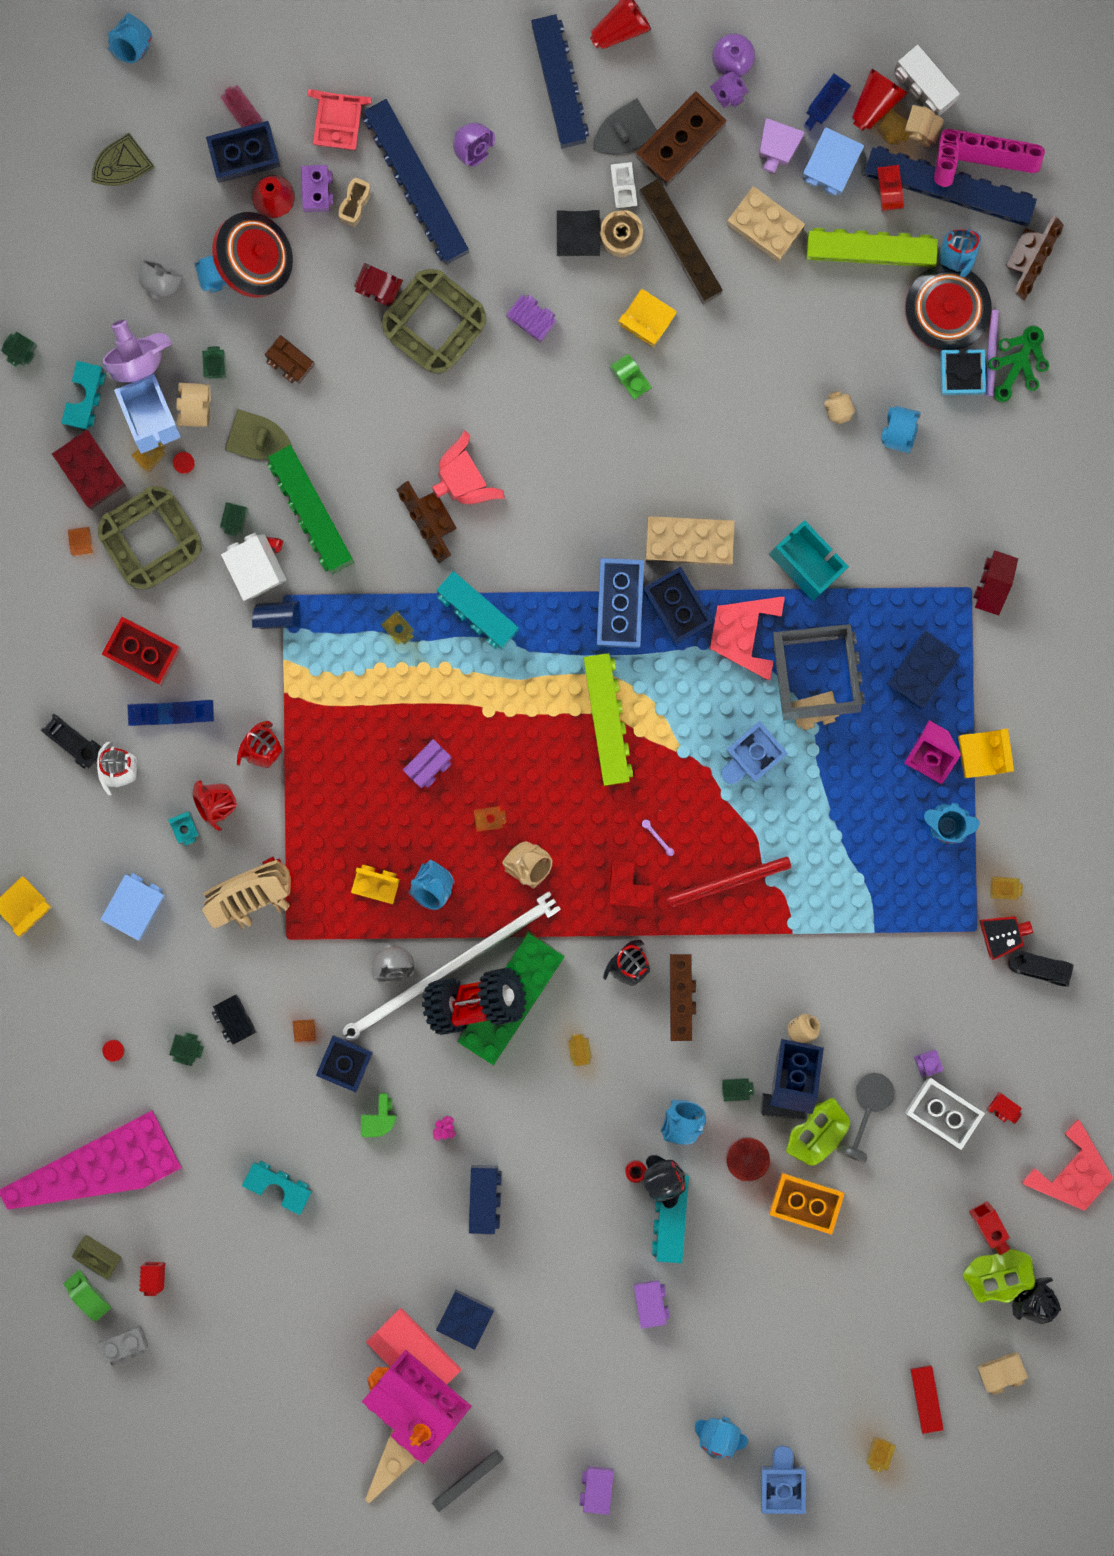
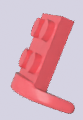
M309 89L308 96L319 100L313 145L356 151L362 106L370 105L372 98Z

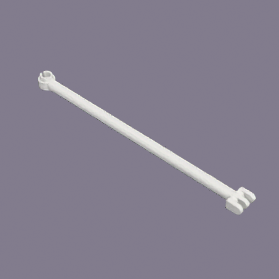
M545 893L536 899L539 903L536 907L356 1023H348L343 1029V1035L348 1034L349 1028H353L356 1032L355 1035H348L346 1039L351 1041L357 1039L360 1032L424 992L425 987L430 982L444 979L543 914H546L548 918L561 910L560 907L557 906L551 910L549 907L555 904L556 901L552 899L546 903L545 899L549 898L551 893Z

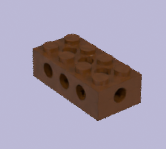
M695 91L636 152V158L667 187L726 126L727 120ZM692 120H699L702 125L700 127H693L690 122ZM678 135H683L687 141L679 143L675 138ZM667 150L671 152L672 156L670 158H663L660 153Z

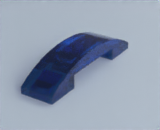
M213 700L127 704L128 726L214 722Z

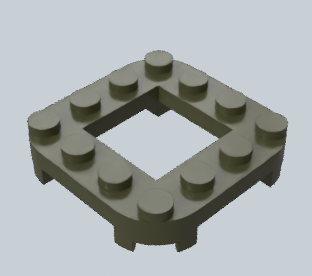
M426 269L419 271L414 276V279L385 311L382 327L386 338L424 370L440 375L452 369L482 333L486 324V314L483 305L447 277L444 272L438 269ZM431 292L464 318L438 351L405 326Z
M159 486L147 487L140 494L111 512H107L102 516L98 526L99 540L109 553L124 580L139 590H147L157 586L192 564L202 551L201 538L176 497L166 488ZM158 510L179 545L143 567L121 532L153 511Z

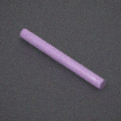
M991 310L985 396L990 397L994 396L995 371L989 369L988 361L996 357L999 310ZM996 360L991 362L994 368H996Z

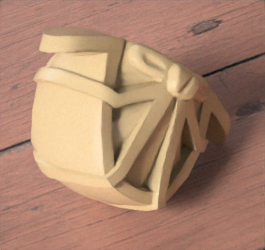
M525 841L516 845L505 857L502 864L506 873L519 880L521 884H527L534 889L549 874L552 867V858L548 852L537 844Z

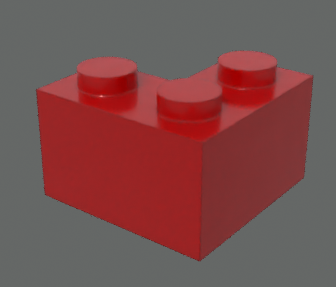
M612 861L609 904L652 908L654 886L633 885L634 863Z

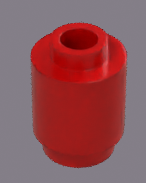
M639 1160L630 1161L625 1167L627 1179L633 1183L642 1182L646 1166ZM638 1167L640 1169L639 1174L634 1175L632 1168Z

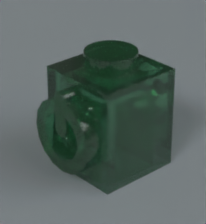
M16 331L15 334L11 333L7 337L1 351L7 357L5 361L15 367L18 364L24 367L26 363L29 365L35 357L33 352L37 344Z
M219 346L207 347V350L202 351L204 378H227L226 353L224 349L220 350Z
M188 1032L185 1033V1036L175 1034L169 1055L173 1056L172 1061L193 1066V1062H196L197 1058L201 1059L204 1046H201L202 1041L198 1040V1035Z

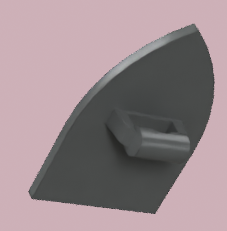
M638 98L616 110L605 119L597 132L593 150L605 154H624L644 145L654 135L657 129Z

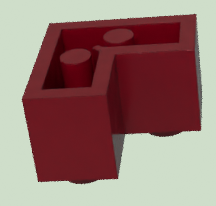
M994 550L991 558H986L983 567L984 571L980 579L982 586H977L973 597L977 599L975 608L998 616L1000 615L1013 585L1019 558Z

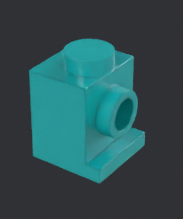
M189 811L168 819L178 844L183 843L184 846L196 842L195 838L200 835ZM183 825L188 827V832L185 834L180 831Z

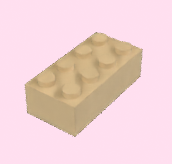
M648 516L645 562L732 566L735 521Z

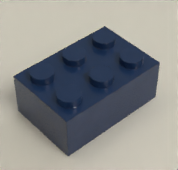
M269 121L206 137L218 183L281 167Z
M681 566L643 588L645 595L675 646L713 624L710 615Z
M925 630L886 685L919 709H923L961 655Z
M781 1039L776 1056L770 1100L771 1106L813 1114L818 1098L824 1047Z
M471 1165L469 1233L495 1234V1230L500 1229V1214H496V1207L501 1206V1193H497V1185H501L502 1171H497L498 1166Z

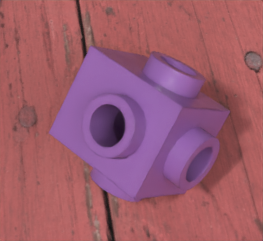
M733 71L723 75L710 86L723 108L730 105L733 107L738 106L744 101L742 97L749 92L744 81Z

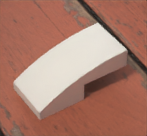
M632 162L610 164L616 208L637 206Z

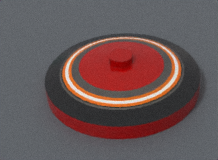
M241 212L225 220L215 233L212 245L213 260L221 278L233 290L244 296L261 298L275 293L286 284L293 267L292 249L287 236L273 220L259 213Z
M939 265L928 269L914 281L906 297L905 315L910 330L920 342L935 350H960L973 344L983 334L991 317V298L984 282L972 271L966 277H960L962 271L956 272L944 265Z

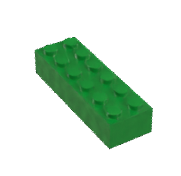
M289 445L268 456L270 462L267 463V466L274 478L279 477L280 482L277 484L283 495H289L291 500L288 501V504L294 515L299 514L301 517L298 523L305 534H310L311 539L308 541L314 552H320L322 557L318 560L325 572L330 571L333 575L355 563L292 446Z
M528 931L504 967L515 970L516 975L521 977L520 983L523 982L524 984L523 992L526 991L524 1000L527 1001V1004L524 1005L526 1010L525 1013H522L523 1017L517 1022L500 1025L491 1024V1020L467 1024L466 1029L462 1031L457 1042L494 1066L563 961L565 955Z

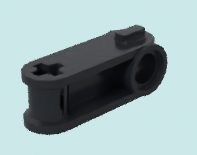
M53 713L51 721L45 728H41L40 731L76 758L75 762L82 768H90L96 764L99 750L102 747L93 739L91 741L86 739ZM91 748L93 750V757L85 760L83 752Z
M1024 951L1015 952L1008 961L1009 969L1014 973L1047 981L1058 986L1069 987L1074 965L1069 962L1054 960ZM1017 958H1021V962L1024 963L1020 967L1017 966Z

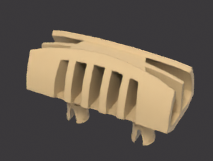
M275 860L239 874L204 892V897L208 899L204 902L205 907L202 911L210 925L215 929L235 919L241 929H244V924L250 927L253 921L247 914L270 903L276 908L277 912L281 913V907L286 911L289 908V903L284 897L290 894L291 887L289 870L284 864Z

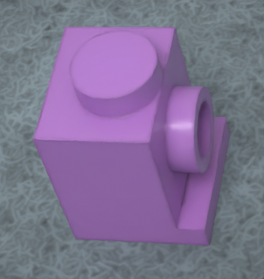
M933 1049L914 1056L921 1077L944 1071L937 1050Z

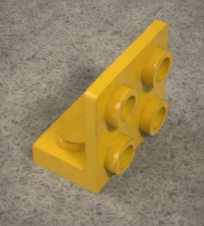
M641 289L625 314H622L618 320V325L654 348L677 311L644 289Z
M1008 728L958 736L964 778L1014 771Z
M363 864L361 868L356 867L355 872L357 873L351 893L390 904L394 903L400 879L396 878L395 873L383 870V873L379 874L375 872L376 868Z
M24 876L0 897V915L13 928L12 931L18 937H22L53 907Z

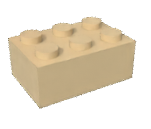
M754 186L727 221V226L778 263L805 227L802 221Z

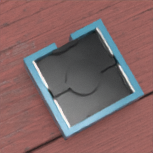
M985 349L967 350L966 353H959V350H942L940 352L941 395H984L986 393Z

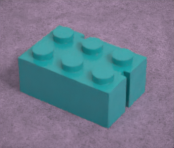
M805 520L769 553L770 557L812 601L849 568L837 553L828 561L824 559L833 549Z

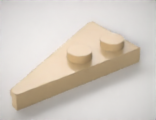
M391 1434L365 1500L368 1503L417 1460L404 1447L397 1444L391 1437Z

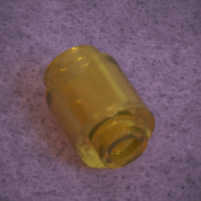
M584 1034L572 1035L571 1040L567 1042L570 1061H573V1066L591 1064L590 1058H592L589 1037H584Z

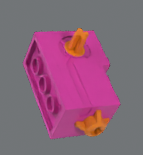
M407 1350L400 1355L390 1368L376 1367L367 1378L370 1392L362 1401L370 1411L374 1412L386 1425L395 1430L391 1437L397 1444L404 1447L422 1464L429 1459L472 1407Z

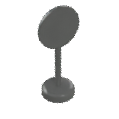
M873 1073L866 1075L859 1081L856 1088L857 1101L866 1111L853 1146L840 1145L837 1151L839 1154L866 1163L867 1154L857 1148L871 1111H883L894 1100L895 1091L889 1078L882 1074Z

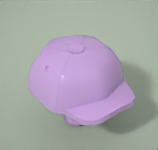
M126 320L116 321L111 326L117 339L115 341L116 348L106 354L102 361L103 367L110 373L112 379L117 382L141 380L150 376L159 367L162 357L161 350L172 345V342L163 333H155L145 338L136 339V336L131 334Z

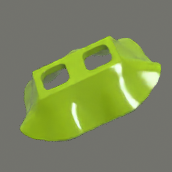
M829 1098L824 1102L816 1104L813 1114L808 1113L807 1121L794 1127L786 1148L787 1154L807 1165L814 1166L823 1161L837 1148L849 1129L850 1119L835 1098ZM820 1113H823L827 1117V1121L821 1127H818L814 1120ZM805 1130H810L813 1133V1137L808 1143L800 1140V1136Z
M1009 1249V1251L1001 1255L996 1253L979 1256L965 1269L963 1279L967 1282L974 1298L978 1302L984 1303L988 1300H997L1009 1303L1021 1292L1034 1288L1033 1259L1027 1253L1015 1249ZM1012 1273L1017 1274L1019 1283L1008 1286L1004 1276ZM995 1279L998 1289L986 1291L983 1282Z

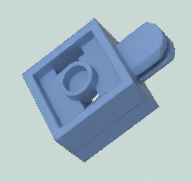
M759 721L726 750L733 759L723 767L721 771L722 778L728 784H736L744 776L748 775L755 783L788 753Z
M780 1445L774 1449L773 1466H761L762 1514H806V1469L804 1466H794V1453L788 1446Z

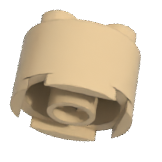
M622 210L611 212L604 218L600 228V240L608 253L624 258L636 252L640 247L643 239V226L637 215L630 211ZM619 230L620 232H622L623 230H625L626 237H618L617 231Z
M179 383L178 394L181 398H177V411H181V413H178L177 425L208 427L210 421L209 404L211 402L210 385Z

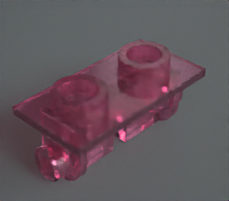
M238 85L233 88L231 86L224 91L225 94L220 97L241 127L257 124L262 120Z

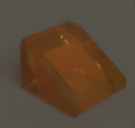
M89 527L68 530L69 548L72 556L93 553Z
M315 1019L293 1020L294 1042L316 1041Z

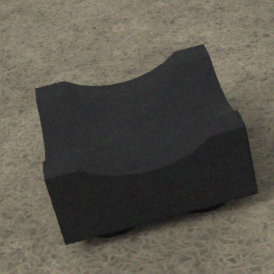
M557 210V256H600V210Z

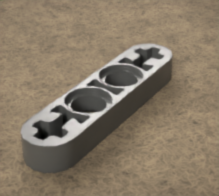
M495 1450L432 1502V1505L440 1512L497 1466L504 1457L498 1450Z

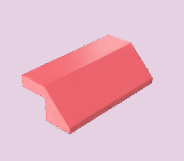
M402 1308L396 1311L366 1341L389 1367L407 1350L446 1384L462 1370Z

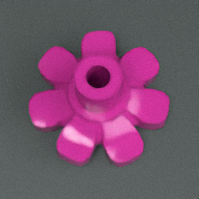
M445 1116L442 1122L438 1120L435 1123L437 1128L433 1130L432 1134L435 1140L454 1138L456 1132L453 1130L454 1126L452 1123L454 1119L451 1116Z

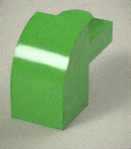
M629 354L624 355L609 366L619 383L623 384L633 400H636L652 389L640 368Z
M379 1093V1114L361 1115V1137H380L388 1133L394 1126L397 1115L388 1114V1111H392L393 1099L388 1098L389 1093Z
M78 1270L63 1283L69 1292L70 1298L93 1321L96 1322L112 1308L103 1294L92 1286L81 1270Z

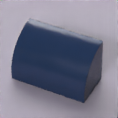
M300 601L258 603L254 607L252 628L300 627Z

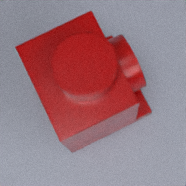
M1000 1092L997 1093L986 1109L990 1113H993L995 1110L997 1118L1003 1122L1009 1120L1013 1124H1016L1022 1115L1020 1113L1022 1108Z

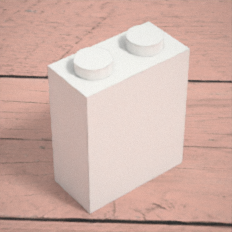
M250 534L244 538L245 542L240 545L238 542L227 547V552L221 554L243 601L251 600L287 581L265 534Z

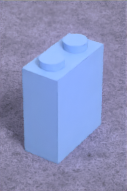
M825 127L802 178L811 186L816 187L819 185L825 188L824 191L830 195L836 196L838 194L841 196L864 145Z
M132 873L131 876L125 874L100 920L140 941L163 901L165 894L161 893L163 889L153 883L148 886L142 882L144 878Z

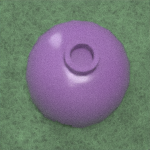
M737 33L728 34L715 44L712 54L713 64L716 70L723 75L733 71L741 77L752 68L755 61V49L751 41L745 36Z
M469 123L460 127L455 133L453 149L457 158L467 166L469 164L471 167L480 164L489 154L486 150L489 146L493 148L495 144V133L481 123Z

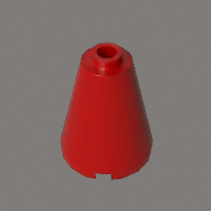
M620 0L591 31L592 36L590 39L596 48L600 46L602 49H605L651 30L649 22L640 11L641 9L634 0Z
M871 69L852 116L855 120L853 124L862 131L865 128L870 130L908 92L874 69Z
M269 175L260 179L254 186L252 201L260 214L269 218H278L289 213L293 207L295 192L287 179L278 175Z

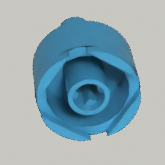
M213 255L198 260L199 263H194L199 284L203 291L214 293L223 290L222 286L227 285L216 269Z
M896 405L894 408H889L887 415L889 426L888 428L884 427L881 437L885 448L911 453V447L913 448L919 426L917 420L921 416L920 411Z

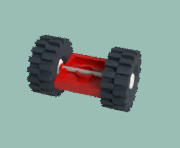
M501 968L485 972L484 976L480 978L481 982L460 985L461 982L459 980L456 981L455 978L430 982L424 989L426 993L422 996L425 999V1002H422V1007H425L423 1014L427 1016L426 1023L427 1025L431 1024L430 1029L432 1031L435 1030L436 1034L445 1035L461 1032L463 1029H466V1024L491 1020L490 1023L496 1025L517 1022L523 1017L522 1013H525L526 1010L524 1005L527 1004V1001L524 1000V996H526V991L523 992L524 984L523 982L520 983L521 977L516 975V971L511 970V968Z

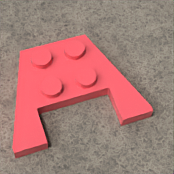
M785 597L717 606L710 650L762 678L770 680L774 661L752 657L759 613L782 616Z
M1077 1119L1065 1132V1135L1081 1148L1075 1157L1053 1182H1050L1034 1168L1022 1183L1085 1211L1112 1181L1113 1177L1082 1123Z

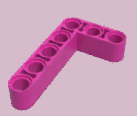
M946 129L941 133L937 149L934 181L943 187L952 185L958 160L1037 173L1041 169L1045 149L1038 144Z

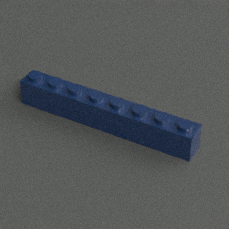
M387 99L364 110L365 117L363 121L368 130L373 129L376 135L373 139L377 147H382L386 155L383 158L388 167L393 166L396 174L393 175L399 186L403 185L407 191L404 193V196L409 205L414 204L417 210L414 214L418 222L425 224L427 230L424 232L429 242L434 241L437 249H435V253L439 260H444L446 264H449L468 254L469 248Z
M872 147L863 176L879 181L878 167L899 165L901 185L904 189L1025 227L1030 223L1037 201L1036 198H1032L1033 195L1024 191L1020 193L1013 192L1011 187L1005 185L997 187L991 185L992 182L987 179L980 178L978 181L972 179L970 174L964 172L955 173L952 185L943 187L934 181L935 167L931 166L930 162L923 159H918V161L909 159L910 156L904 153L892 154L885 147Z

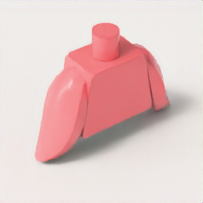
M464 430L460 438L440 459L438 477L441 482L432 486L433 493L437 498L448 493L452 501L458 500L460 503L467 505L494 499H505L503 490L486 488L487 484L465 450L470 440V434Z

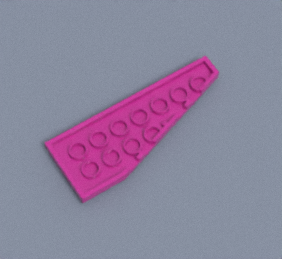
M152 1110L1 1188L0 1196L7 1210L142 1189L181 1169L182 1166Z

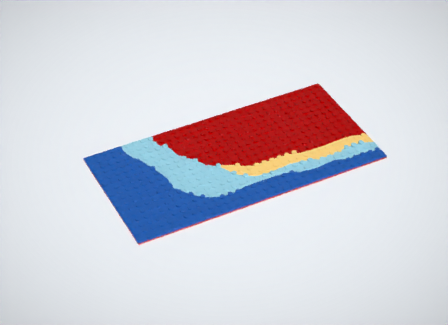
M970 587L838 588L824 590L814 601L802 589L695 590L710 615L713 624L676 646L643 591L640 648L597 647L599 591L480 593L519 627V632L503 650L499 647L495 650L486 642L488 637L483 633L479 636L470 628L471 623L467 619L462 621L454 614L453 611L455 609L451 605L446 607L438 600L437 593L285 595L283 602L300 601V627L283 628L285 866L288 868L291 877L290 894L286 896V901L289 903V908L286 910L287 939L484 938L491 936L539 905L536 899L547 892H550L551 896L545 899L546 903L552 899L556 901L549 908L552 910L554 907L559 906L561 910L549 918L546 914H543L509 937H525L528 931L536 937L976 931V831L966 836L963 842L946 845L931 836V827L924 818L927 810H935L938 805H951L952 803L959 804L960 808L969 811V815L975 817V777L964 778L961 756L942 784L904 764L929 720L950 733L959 752L958 736L974 734L972 589ZM785 597L782 616L759 613L752 657L774 661L770 680H766L710 650L717 606ZM851 624V631L855 632L857 644H853L854 652L858 651L859 664H856L857 672L861 671L862 684L859 685L860 692L864 691L865 704L861 706V712L841 714L839 717H835L836 722L823 725V721L814 723L815 728L804 731L802 727L797 728L795 719L783 721L773 647V632ZM926 630L961 656L925 707L919 709L886 684L918 638ZM844 639L783 645L791 702L833 691L836 703L853 702ZM609 653L610 658L614 657L616 670H613L612 673L613 679H618L619 692H616V698L621 700L623 713H619L620 722H625L626 734L622 736L623 742L628 743L630 756H626L627 765L631 764L633 777H629L630 782L608 786L603 785L583 657ZM760 721L788 754L755 783L748 775L744 776L736 784L726 783L722 778L721 771L733 759L726 750ZM434 739L452 757L449 760L452 764L443 773L439 771L434 776L436 781L429 788L426 786L421 788L403 769ZM644 820H649L650 826L666 845L674 850L672 856H668L666 850L651 832L642 826ZM525 841L537 844L548 852L552 858V867L549 874L534 889L527 884H521L519 880L506 873L502 864L509 852L516 845ZM783 857L790 859L791 868L673 908L668 904V895ZM429 860L435 861L448 870L454 879L452 894L445 905L438 910L425 908L408 894L411 889V881L416 877L421 865ZM612 861L634 863L633 885L654 886L652 908L609 904ZM363 864L376 868L375 872L382 874L383 870L395 873L396 878L400 879L394 903L390 904L351 893L357 873L355 872L356 867L361 868Z

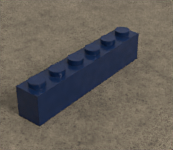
M557 14L531 20V25L561 149L586 143V137L590 135L587 123L583 124L581 116L585 115L582 102H577L576 95H579V88L577 82H573L571 74L575 73L572 61L568 62L566 56L570 52L567 40L563 41L561 33L565 32L562 19L558 20Z

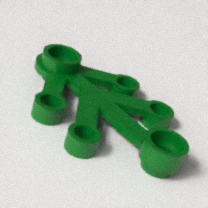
M1029 326L1024 330L1022 336L1012 339L1004 338L998 342V348L1002 352L1010 350L1013 346L1024 345L1018 353L1001 358L993 357L988 361V367L993 371L1000 369L1001 366L1014 363L1003 385H999L994 389V399L996 401L1006 402L1011 398V387L1021 368L1026 380V389L1028 391L1038 389L1039 381L1034 378L1028 355L1032 349L1036 359L1035 368L1038 372H1045L1049 369V362L1044 359L1040 346L1044 340V333L1041 328ZM1032 332L1036 333V340H1032L1030 338V334ZM1003 341H1006L1008 343L1007 349H1004L1001 344ZM993 360H996L998 362L997 368H994L991 365V362ZM1040 362L1045 363L1046 367L1044 370L1039 368ZM1030 381L1035 382V388L1029 387ZM1002 389L1006 390V397L1000 395Z

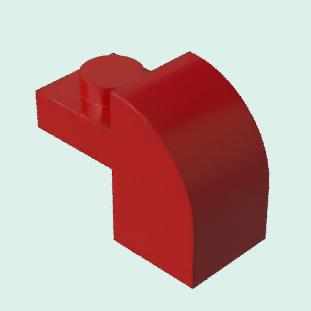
M899 165L878 167L881 210L903 209L904 200Z

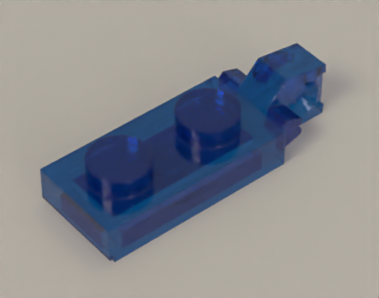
M833 73L810 104L806 112L810 117L805 122L804 127L811 131L817 122L822 125L850 89L851 85Z

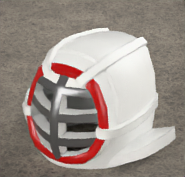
M106 742L99 750L97 768L102 787L110 796L112 794L109 787L127 785L137 779V760L132 753L113 747V742Z

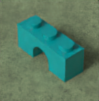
M76 361L72 382L73 384L83 386L86 390V396L78 404L66 402L61 421L63 426L83 431H89L90 427H94L96 415L93 414L95 406H99L101 394H99L100 385L104 386L106 380V373H104L102 366Z
M264 1161L254 1162L242 1187L261 1196L268 1185L277 1184L284 1190V1199L281 1206L301 1215L313 1191L309 1189L310 1185L302 1180H298V1182L291 1180V1175L282 1170H279L278 1173L271 1170V1165Z

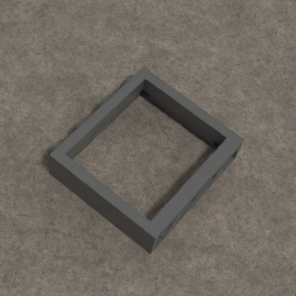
M851 624L773 632V647L783 721L861 712V706L865 704L864 691L860 692L859 685L862 684L861 671L857 672L856 664H859L858 651L854 652L853 644H857L855 632L851 631ZM844 639L853 702L792 708L783 645Z

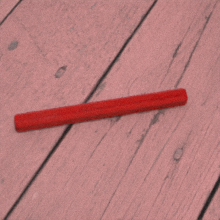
M783 857L668 895L667 901L669 906L673 908L791 868V862L788 857Z

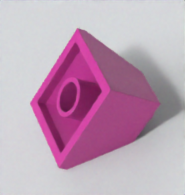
M929 720L904 764L942 784L958 761L961 753L950 733Z

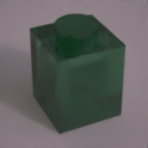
M226 502L220 524L224 534L235 537L237 533L243 534L249 510L247 507Z
M748 1077L722 1079L723 1101L750 1100V1095H754L753 1082H749Z

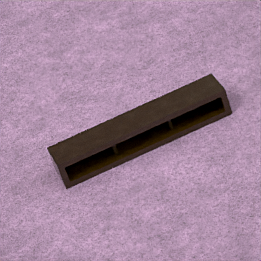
M659 178L642 187L639 191L641 198L702 304L704 305L720 296L723 292L720 284Z

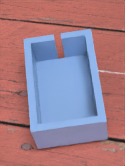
M155 374L114 390L141 454L159 447V442H162L164 445L181 438Z

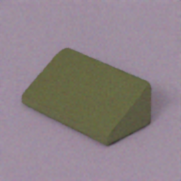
M88 1235L83 1237L72 1255V1258L107 1280L122 1259L120 1255Z

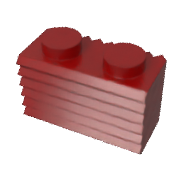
M145 1262L139 1267L141 1269V1275L139 1276L141 1278L139 1280L141 1288L138 1290L144 1292V1296H157L164 1289L165 1262Z

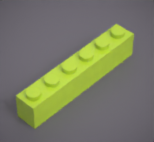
M813 228V231H808L806 260L929 268L935 267L937 263L938 239L933 238V235L922 234L920 238L911 237L909 233H899L898 236H890L889 232H877V235L868 234V231L858 230L856 233H847V230L844 229L825 232L826 229Z
M609 653L583 657L603 785L608 786L630 782L629 777H633L631 764L627 765L626 756H630L628 743L623 742L622 736L626 734L625 722H620L619 713H623L621 700L616 698V692H619L618 679H613L612 673L613 670H616L614 657L610 658Z

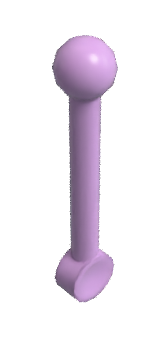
M644 820L642 826L651 832L666 850V854L672 856L674 850L669 848L650 826V821Z

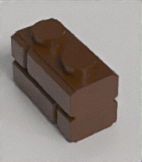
M282 335L277 338L265 353V357L268 359L266 363L274 370L280 368L284 372L282 376L292 384L294 381L300 384L315 365L314 361Z

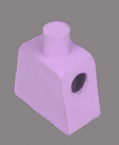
M766 118L759 156L766 159L763 170L775 174L778 164L787 166L802 141L805 132Z

